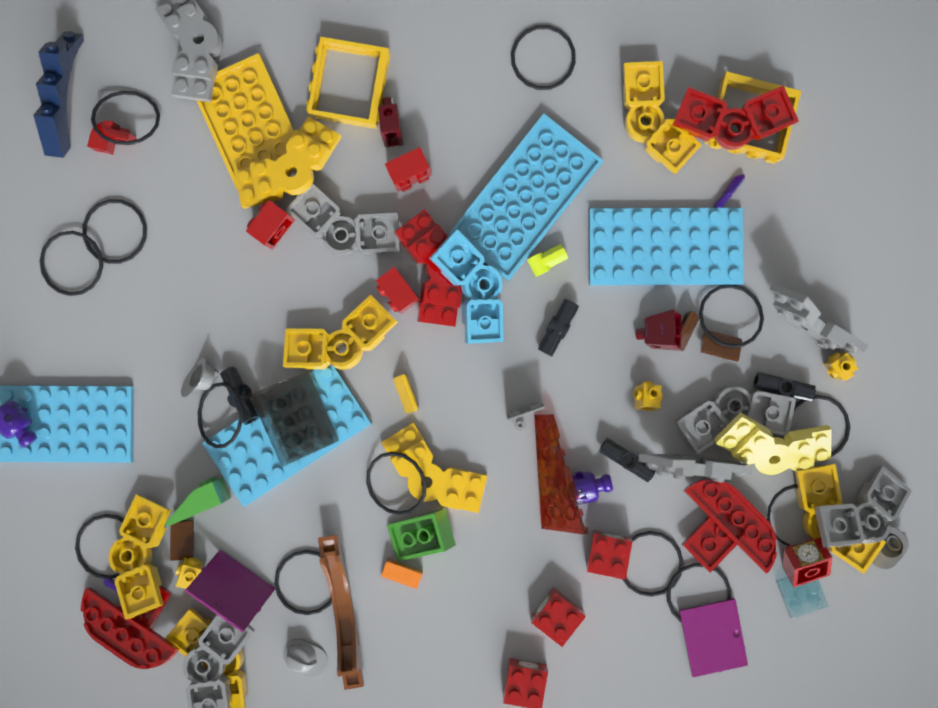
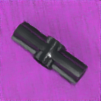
M568 299L563 300L558 312L551 319L538 350L551 357L553 356L561 339L563 340L566 336L579 305Z
M235 367L223 370L220 373L223 382L233 386L240 396L243 405L242 423L248 425L257 421L260 417L250 398L252 395L250 387L243 383ZM227 388L229 393L227 400L232 407L236 408L239 414L236 396Z
M757 372L754 377L753 388L810 402H812L816 394L815 385ZM783 382H786L788 385L785 392L781 389Z
M608 437L600 446V453L647 483L655 475L656 471L649 469L645 462L638 461V456ZM631 455V463L625 465L623 463L624 457Z

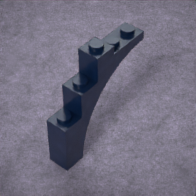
M72 31L63 32L55 42L45 43L38 51L44 74L36 82L41 106L33 116L45 156L64 158L71 148L67 125L68 84L74 59L84 42L82 34Z

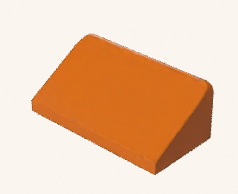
M387 558L381 577L417 589L423 570Z

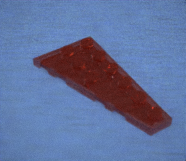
M535 414L541 529L582 535L589 534L588 527L584 526L582 516H584L583 510L579 509L576 500L578 494L570 467H566L564 460L566 454L559 444L560 434L554 414Z

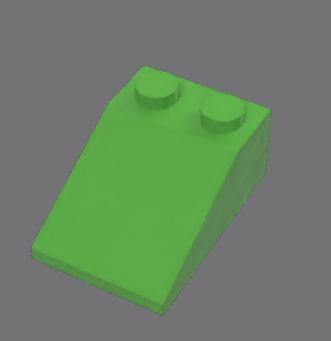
M216 476L200 482V487L191 492L165 523L168 527L229 500L231 495L223 477L216 479Z
M445 508L387 525L397 562L445 552L456 545Z

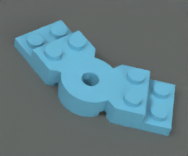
M455 229L429 258L453 285H461L462 292L466 297V300L461 304L462 324H465V343L504 342L503 303L496 298L500 295L503 287L501 275L494 267L483 265L484 256L458 229ZM481 280L484 281L483 289L479 286Z

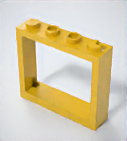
M320 37V42L317 43L315 48L317 59L312 65L313 81L310 80L309 83L310 100L307 99L306 101L308 115L311 118L378 129V106L382 105L391 55L389 48ZM328 50L379 58L369 119L318 111Z
M726 71L721 77L716 98L724 99L727 86L762 95L781 85ZM785 87L796 113L802 91ZM792 126L780 130L775 152L750 145H745L737 150H728V152L733 154L744 153L748 158L757 159L759 157L765 159L767 163L775 164L784 159ZM715 139L704 141L711 148L720 149L721 147Z

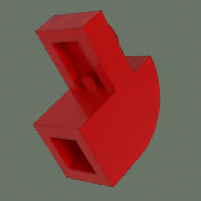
M102 121L97 124L98 129L111 139L131 141L137 138L130 133V130L120 128V125L113 121ZM93 128L87 147L97 152L113 155L116 144L102 139Z

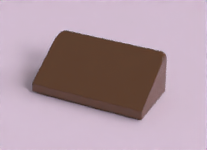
M693 311L686 312L681 322L680 351L685 350L699 321V316Z
M708 330L712 336L721 342L728 344L742 343L741 338ZM704 332L701 338V353L736 362L739 361L741 347L728 348L718 345L707 337Z
M182 520L172 524L170 527V561L193 558L194 521Z

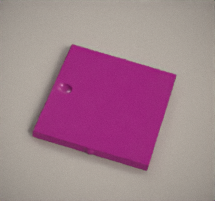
M219 550L209 563L201 569V572L186 588L185 592L243 633L257 613L261 612V608L275 591V588L225 552Z
M735 598L679 610L692 677L748 666Z

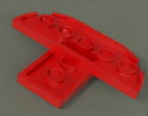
M704 479L690 484L683 490L708 517L681 545L708 572L711 573L736 546L764 573L767 574L771 570L777 556V537L770 522L735 487L726 482Z
M160 586L159 589L164 605L130 619H125L121 606H117L91 587L85 589L81 601V612H83L85 630L94 641L128 665L139 669L155 668L170 661L180 649L152 630L172 594L163 586Z

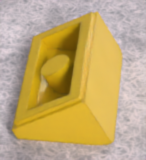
M407 374L393 378L405 413L417 411L419 406Z

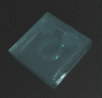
M788 577L776 580L791 619L829 607L819 580L794 588Z

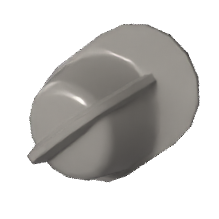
M205 358L200 359L196 367L183 382L181 396L184 398L188 397L194 390H208L215 383L219 372L206 364Z
M895 527L890 528L888 537L884 539L885 545L872 562L878 568H893L903 558L909 548L906 533Z
M300 639L292 640L284 648V661L292 671L315 676L322 673L327 666V655L325 652Z

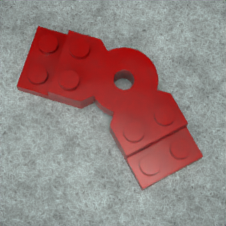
M784 85L746 101L741 109H728L725 101L688 87L672 126L689 132V135L704 141L715 139L718 145L727 150H737L745 146L751 139L759 141L798 123L799 120ZM730 125H735L738 128V133L732 132Z
M424 209L393 232L416 264L425 265V272L429 278L421 285L417 322L456 327L458 308H460L462 296L461 286L453 285L429 258L448 236L439 224L436 225L426 209Z

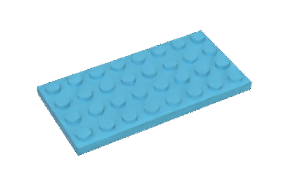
M543 113L448 234L450 235L455 229H458L484 256V263L494 267L509 282L604 160Z
M743 208L589 209V286L744 284Z
M330 364L325 370L315 369L255 408L260 418L248 425L242 423L241 430L235 441L226 448L216 449L208 445L206 441L202 444L242 506L245 507L371 425L372 422L338 370ZM239 419L209 438V440L217 445L225 444L234 435Z
M0 385V406L8 401H15L21 407L28 409L26 413L32 418V423L28 429L37 435V440L23 448L18 444L16 437L7 439L0 434V462H133L134 386Z

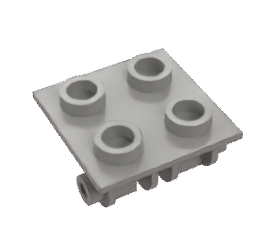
M536 402L528 405L527 410L521 411L519 408L510 411L507 419L508 421L512 420L514 427L518 431H522L526 427L524 415L546 407Z

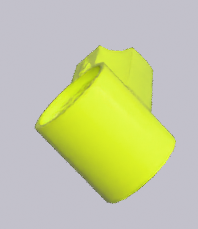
M559 244L544 253L541 252L529 258L527 262L535 277H538L549 271L551 267L568 259L564 247Z

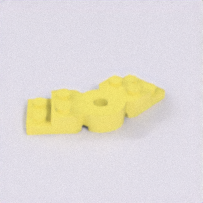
M740 412L714 438L716 444L731 452L732 457L747 465L754 463L761 473L768 475L779 474L788 468L794 471L814 468V462L831 459V428L829 425L791 431L782 439L773 437L769 428Z

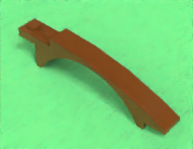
M338 535L319 537L318 543L321 556L319 560L328 582L335 617L337 676H342L344 690L364 687L355 615Z

